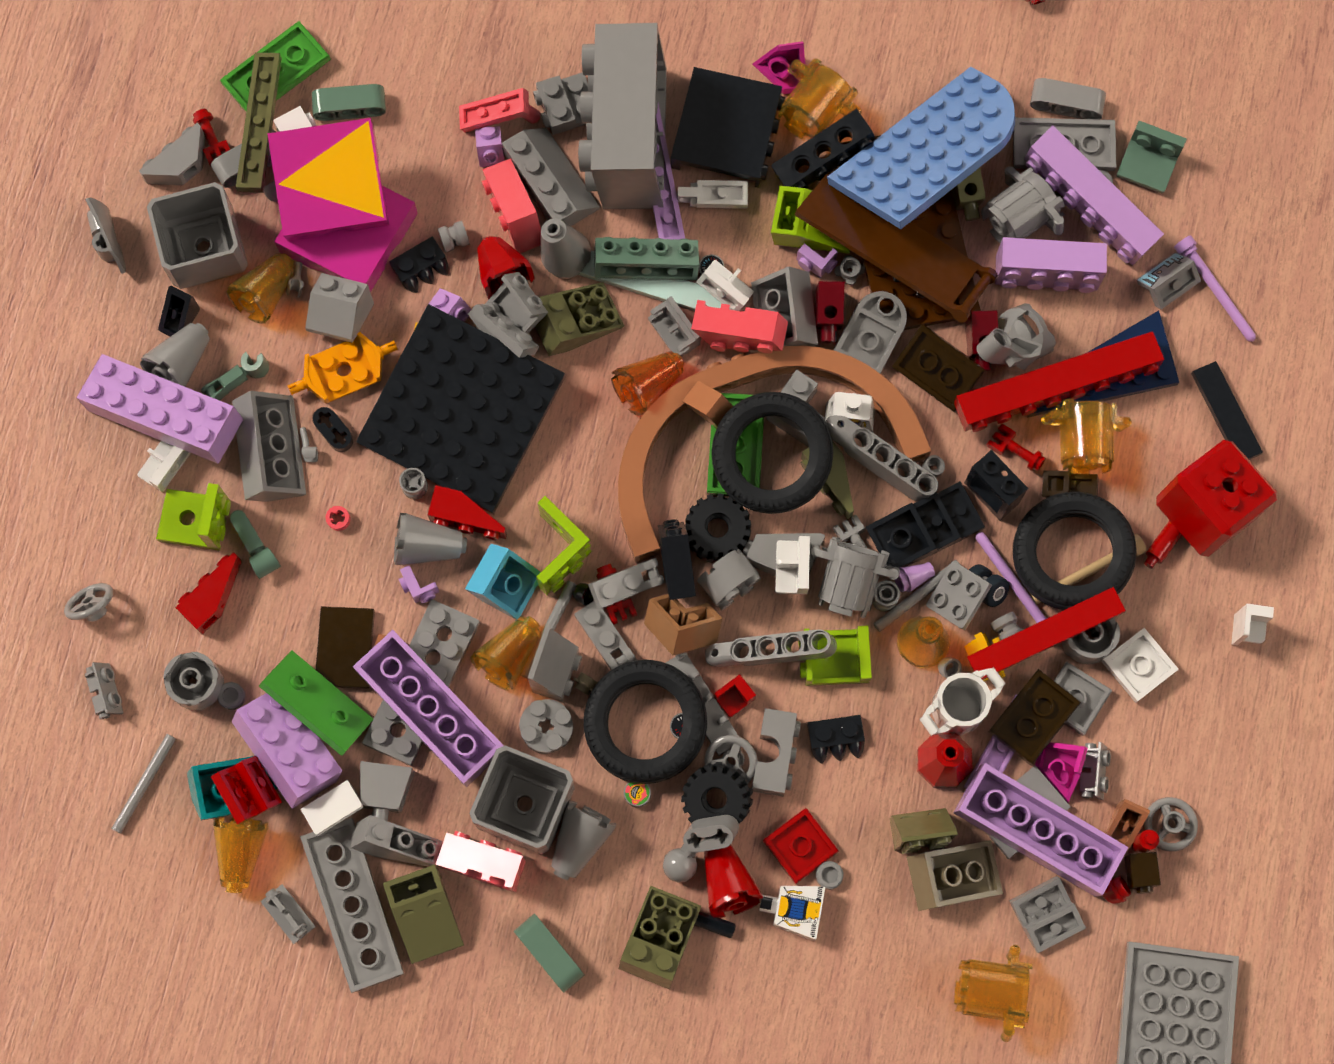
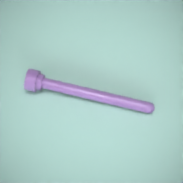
M1189 235L1177 243L1174 248L1178 254L1188 257L1195 262L1198 273L1243 336L1249 342L1254 341L1256 334L1196 252L1198 249L1194 238Z
M978 532L975 536L977 542L1001 575L1009 582V586L1036 623L1047 619L985 533Z

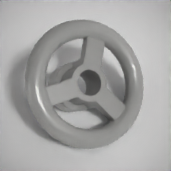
M98 583L80 590L65 605V616L71 620L87 618L90 622L102 618L107 612L105 607L113 597V588L109 584ZM105 591L104 597H95V592Z
M726 735L717 738L709 745L705 753V765L708 763L712 765L716 762H722V765H727L729 763L728 757H733L736 760L733 769L737 770L739 768L743 772L741 774L743 778L747 777L749 781L752 780L755 774L757 755L748 741L739 736ZM733 743L732 748L727 750L721 759L712 760L717 748L723 744ZM741 747L749 756L750 764L747 773L741 768L745 761L744 754L740 751Z
M1174 797L1161 798L1152 803L1148 808L1150 813L1144 822V829L1153 830L1152 818L1155 812L1161 808L1164 816L1162 819L1163 827L1157 832L1160 839L1157 847L1166 851H1179L1189 846L1196 837L1198 830V821L1194 810L1183 800ZM1169 805L1181 808L1188 816L1190 824L1185 823V818L1181 813L1171 811ZM1169 819L1175 821V828H1171L1168 825ZM1181 831L1188 833L1183 840L1177 843L1162 841L1169 833L1176 834Z

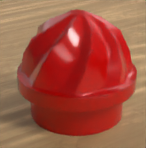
M1121 876L1115 879L1112 877L1103 897L1112 904L1123 903L1126 901V897L1131 895V891Z

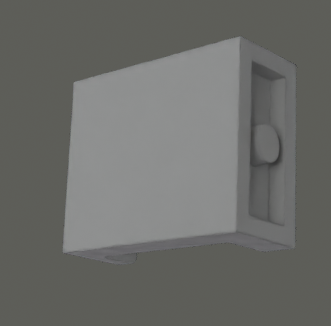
M519 272L505 274L501 278L504 283L486 303L496 302L504 316L512 319L515 326L529 334L548 311L543 306L542 300L532 291L524 276ZM471 310L468 315L477 328L495 337L473 317Z

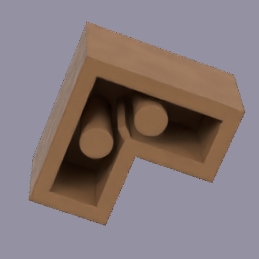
M668 594L649 599L644 624L674 656L717 643L723 618L709 603L686 609L677 599L669 600Z

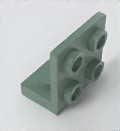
M1138 121L1116 174L1117 177L1163 194L1187 138Z

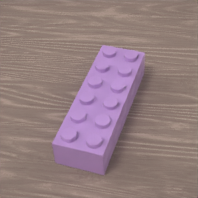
M1053 125L1030 147L1024 158L1028 169L1031 167L1033 169L1032 172L1039 173L1052 188L1053 192L1057 191L1063 197L1064 204L1071 210L1075 209L1081 215L1080 219L1085 225L1090 228L1093 226L1099 232V238L1104 243H1107V245L1111 244L1118 251L1117 255L1123 262H1129L1133 266L1164 235Z
M104 354L100 356L76 397L89 412L219 464L243 421L235 407Z
M394 630L389 632L353 666L367 684L466 788L489 767L496 749L504 746Z
M986 763L978 767L953 812L1094 897L1104 894L1129 848Z

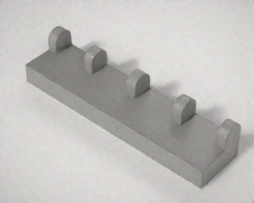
M684 652L667 661V664L685 673L700 691L707 712L706 737L709 742L712 743L717 738L726 735L739 736L700 676V673L691 662L688 654ZM733 743L723 744L717 748L716 753L718 756L731 749Z

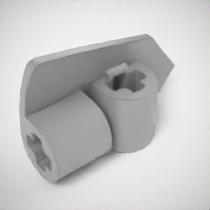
M86 198L85 200L90 208L87 217L93 236L92 245L95 251L106 262L116 261L121 274L125 273L126 266L121 247L117 242L109 208L94 198Z

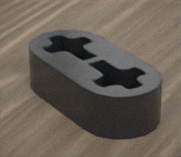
M321 407L317 409L313 414V423L316 429L335 451L345 452L349 450L353 445V437L349 429L330 408ZM322 415L329 417L332 427L328 428L325 423H321L320 417ZM337 431L342 437L345 436L346 442L344 444L336 443L337 439L333 433Z

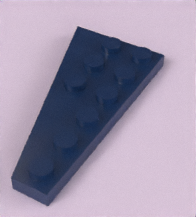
M1159 310L1089 351L1091 352L1153 331L1164 357V361L1157 372L1146 376L1144 373L1135 375L1133 380L1122 384L1119 381L1111 383L1110 387L1102 391L1096 392L1095 389L1087 391L1084 396L1078 399L1071 400L1070 397L1062 399L1061 403L1054 407L1047 408L1046 405L1036 408L1037 411L1027 415V418L1178 385L1179 378Z

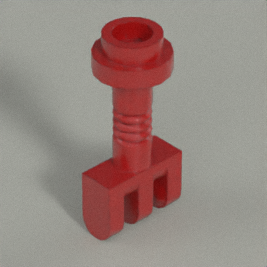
M200 109L193 114L194 125L198 123L201 126L209 147L203 149L211 167V163L214 160L212 155L216 154L218 157L222 155L221 151L225 150L227 152L231 149L226 140L218 141L210 123L213 120L212 113L208 112L207 109Z
M1001 424L998 430L1005 434V436L995 432L992 437L999 444L989 440L986 444L987 447L999 455H1002L1008 449L1027 461V468L1029 470L1039 471L1046 460L1043 457V453L1038 450L1034 454L1013 441L1016 432Z
M611 563L596 569L598 572L596 575L597 580L617 573L616 568H613ZM631 598L624 601L620 600L606 607L613 625L618 623L617 617L614 614L616 612H619L622 621L628 619L624 610L626 608H629L632 617L637 616Z

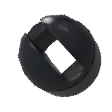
M580 583L575 586L576 590L572 594L578 603L587 606L593 602L594 598L587 583Z

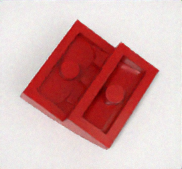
M256 755L211 776L237 825L282 803Z

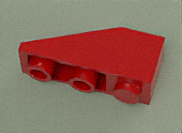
M435 485L427 514L431 522L445 527H456L458 531L468 535H473L474 532L484 534V538L498 541L499 538L506 539L507 532L505 527L463 492Z
M234 552L230 556L225 555L217 563L218 567L211 574L207 573L202 576L197 583L198 586L192 592H186L178 600L179 604L175 607L201 634L208 630L222 616L242 563L241 559Z

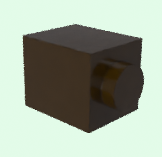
M1157 852L1129 854L1124 857L1129 889H1136L1137 894L1152 893L1154 887L1161 885Z

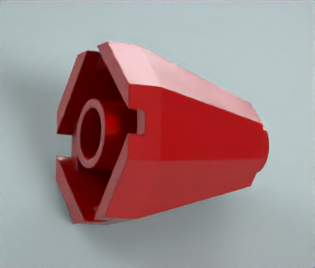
M486 237L477 247L481 284L488 300L504 283L501 278L505 274L519 272L527 281L530 280L531 283L535 279L529 261L501 237Z
M956 733L930 736L917 749V772L934 788H956L972 772V748Z

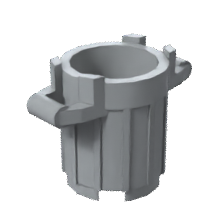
M1007 167L1005 169V183L1010 187L988 201L981 210L983 221L989 218L993 229L989 232L1000 244L1003 237L1026 238L1043 225L1049 227L1056 235H1061L1064 232L1063 216L1065 214L1063 212L1060 213L1061 208L1065 206L1063 199L1060 196L1056 197L1049 184L1040 175L1032 172L1033 169L1031 167L1021 174L1013 167Z
M838 537L830 539L828 548L817 544L811 549L813 557H821L828 560L818 595L820 598L818 604L823 606L826 601L830 603L828 610L852 617L853 610L862 611L860 617L865 618L867 611H870L879 576H888L894 580L900 575L898 567L886 565L889 553L884 550L879 553L866 547L841 542V538Z

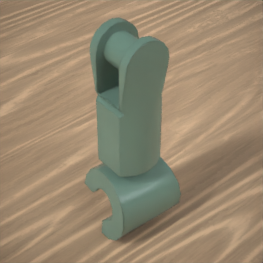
M245 352L241 357V367L237 364L219 378L203 386L201 392L214 399L222 400L228 393L247 381V375L253 378L264 377L269 371V363L264 355L260 353L257 356L256 363L253 364V360ZM221 385L223 386L222 389L216 391L218 387H220Z
M241 510L234 511L230 516L231 523L251 555L249 561L257 577L261 579L280 568L278 560L268 547L265 548L245 513Z

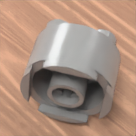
M738 549L737 551H731L715 562L710 570L711 573L708 574L705 571L698 578L697 582L722 611L734 602L733 599L738 594L743 597L754 588L753 585L761 578L745 555Z
M1114 618L1089 629L1091 636L1094 637L1092 640L1088 638V635L1085 634L1087 631L1062 642L1064 653L1082 664L1101 662L1115 649L1119 642L1120 628Z
M199 652L175 656L168 663L164 671V684L167 694L179 705L190 710H204L217 700L224 683V678L218 666L206 655ZM191 678L198 680L196 684H191L189 681Z

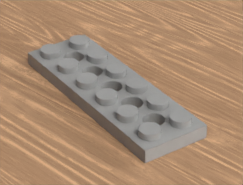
M431 599L409 647L449 688L477 631L480 620ZM442 628H449L452 631V636L447 641H441L437 638V633ZM433 651L438 652L441 656L440 661L436 665H429L426 662L427 654ZM383 700L362 744L412 766L423 741ZM401 723L405 725L406 732L402 737L396 738L392 736L391 729L395 724Z
M353 818L341 821L319 836L314 832L300 836L351 993L404 975L365 853L351 848L356 827ZM333 846H340L343 851L342 857L337 861H332L328 857V851ZM343 871L349 872L351 875V881L345 887L339 886L336 882L337 875ZM356 897L360 903L358 910L353 913L347 912L345 909L346 900ZM359 923H364L368 927V934L362 939H357L353 934L354 927ZM368 949H373L377 954L376 961L371 965H365L362 961V954Z

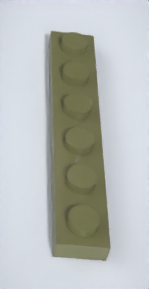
M255 52L236 182L238 192H264L269 155L267 133H272L282 61L280 53Z

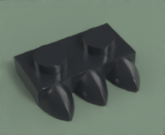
M433 236L389 261L391 268L402 285L413 293H417L419 289L417 277L425 283L433 284L434 274L432 268L442 275H448L449 271L446 256Z
M861 715L807 723L812 754L821 764H823L827 757L828 748H830L833 756L839 761L845 755L846 745H848L850 752L856 758H860L862 755L865 738Z

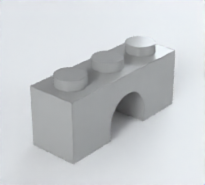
M765 708L760 739L774 742L779 749V756L776 760L769 763L757 761L752 785L753 792L783 797L785 790L791 789L793 774H788L789 763H795L797 748L792 747L793 737H799L801 722L796 721L797 713Z

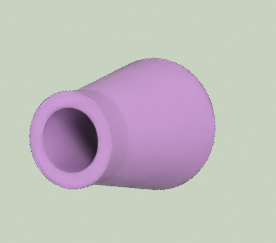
M930 562L899 568L900 575L894 581L901 592H911L929 578L934 577L935 570Z

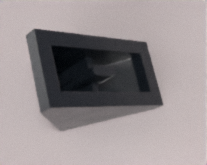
M169 286L158 331L171 337L186 325L192 323L200 311V307L194 297L173 286Z

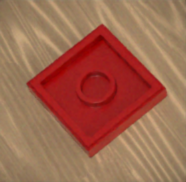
M807 808L763 839L764 844L795 885L839 852Z

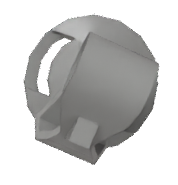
M1024 303L1002 313L998 318V328H995L977 345L976 349L979 356L986 362L1006 364L1009 367L1016 365L1020 369L1025 370L1033 361L1053 352L1056 341L1054 335L1047 329L1042 316L1032 309L1030 304ZM1024 315H1028L1036 323L1039 329L1038 335H1036L1024 319Z

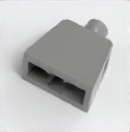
M361 761L360 795L363 808L373 809L372 816L388 821L389 812L401 813L415 771L413 768Z

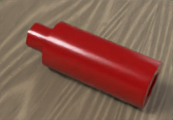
M1170 520L1146 552L1148 557L1144 564L1150 569H1153L1156 563L1162 564L1182 536Z
M1145 830L1136 836L1131 847L1136 853H1147L1158 846L1160 841L1159 835L1154 830Z

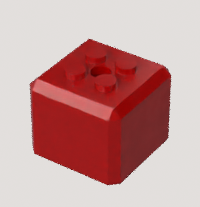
M1222 440L1180 472L1157 495L1156 505L1199 555L1209 557L1276 502L1277 491L1233 441ZM1223 484L1225 485V487H1226L1230 492H1228V491H1226V490L1224 489Z

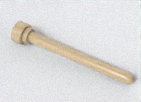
M1136 533L1134 536L1137 548L1136 557L1147 552L1142 538ZM1113 552L1058 582L1073 586L1110 565ZM1033 595L1031 596L1036 605L1041 603V601L1036 599Z

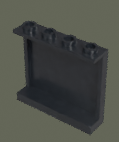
M694 67L670 158L671 168L680 170L681 165L740 177L756 181L755 187L759 188L761 179L766 180L769 165L765 164L766 157L772 156L774 142H771L772 133L777 134L780 119H776L777 112L783 111L786 97L781 96L782 86Z

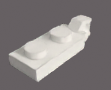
M697 180V183H691V187H678L677 199L678 202L690 203V206L697 208L747 209L748 181Z

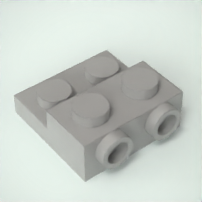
M583 72L563 79L560 76H556L536 83V91H533L534 99L537 106L542 105L544 113H541L542 121L545 128L550 127L552 135L586 125V123L581 122L580 116L581 92H589L588 83Z

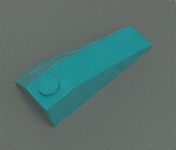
M250 757L197 765L189 769L187 778L191 799L201 821L231 815L211 776ZM269 777V779H270L272 785L274 786L275 790H277L278 788L276 787V785L274 784V782L272 781V779Z

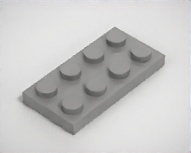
M1015 117L1013 131L1014 169H1028L1024 160L1030 147L1053 125L1098 170L1115 171V120Z

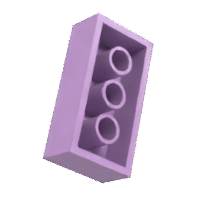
M1003 237L996 254V272L998 276L995 284L1002 285L1004 288L1027 286L1028 289L1039 290L1046 287L1053 288L1055 291L1079 289L1082 293H1091L1094 290H1098L1107 273V243Z
M265 693L236 710L232 720L233 725L253 754L257 756L261 765L292 809L337 782L342 769L321 739L270 695Z

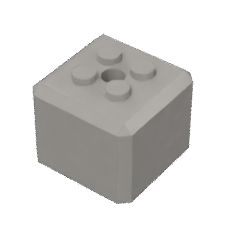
M214 182L151 199L147 210L161 265L174 286L184 289L245 271L248 262L234 209L223 186ZM202 241L210 243L209 249L205 252L197 250L198 244Z
M505 745L496 749L469 814L477 829L541 855L548 852L552 846L563 819L565 807L575 790V785L568 770ZM529 797L533 801L532 808L529 811L523 812L518 809L517 803L520 798Z

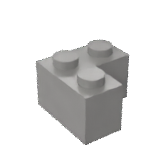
M796 369L781 393L796 396L809 404L817 392L818 383ZM780 416L766 417V420L809 447L804 431L795 422Z

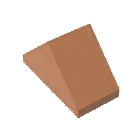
M700 381L696 382L682 400L684 404L716 429L725 414L733 407L723 394Z
M1122 800L1117 804L1105 834L1129 847L1126 851L1128 852L1146 821L1150 810L1129 800Z

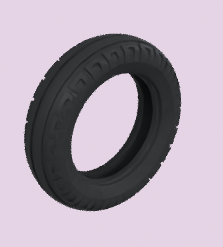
M759 393L737 403L722 418L713 438L712 463L720 485L734 501L760 513H784L803 506L822 489L828 479L833 463V442L824 419L806 401L787 393ZM767 416H780L792 420L804 431L809 443V461L805 471L793 484L778 490H765L753 486L743 477L736 462V446L744 429L755 420Z
M1084 492L1060 493L1036 504L1020 522L1013 541L1014 566L1022 584L1036 599L1059 610H1066L1112 587L1119 594L1130 580L1136 563V540L1126 517L1107 500ZM1079 517L1090 520L1100 526L1110 539L1113 550L1111 563L1101 577L1089 584L1069 586L1056 582L1043 571L1038 562L1036 548L1040 536L1051 524L1064 518Z
M655 660L631 661L609 671L593 688L584 711L585 738L595 759L612 775L638 784L662 782L685 770L701 750L707 731L705 703L694 682L678 668ZM642 684L660 686L672 693L677 699L683 715L682 731L675 745L663 755L652 759H636L622 753L613 743L608 728L609 713L615 700L627 689Z

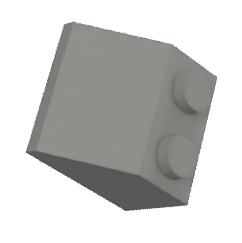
M321 273L310 292L306 331L353 343L374 305L368 284Z

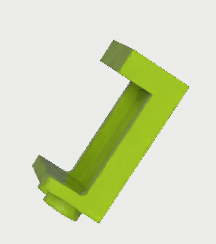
M857 626V629L824 630L832 635L837 642L835 653L827 658L800 662V677L805 678L806 686L870 683L872 673L868 626ZM821 638L818 641V650L826 647L827 638ZM798 640V646L800 649L801 642Z

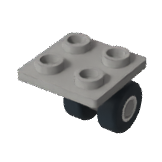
M952 561L926 606L965 630L982 602L990 607H996L1006 599L1009 592V582L1000 575H992L991 570L984 565L977 564L968 570L957 562Z

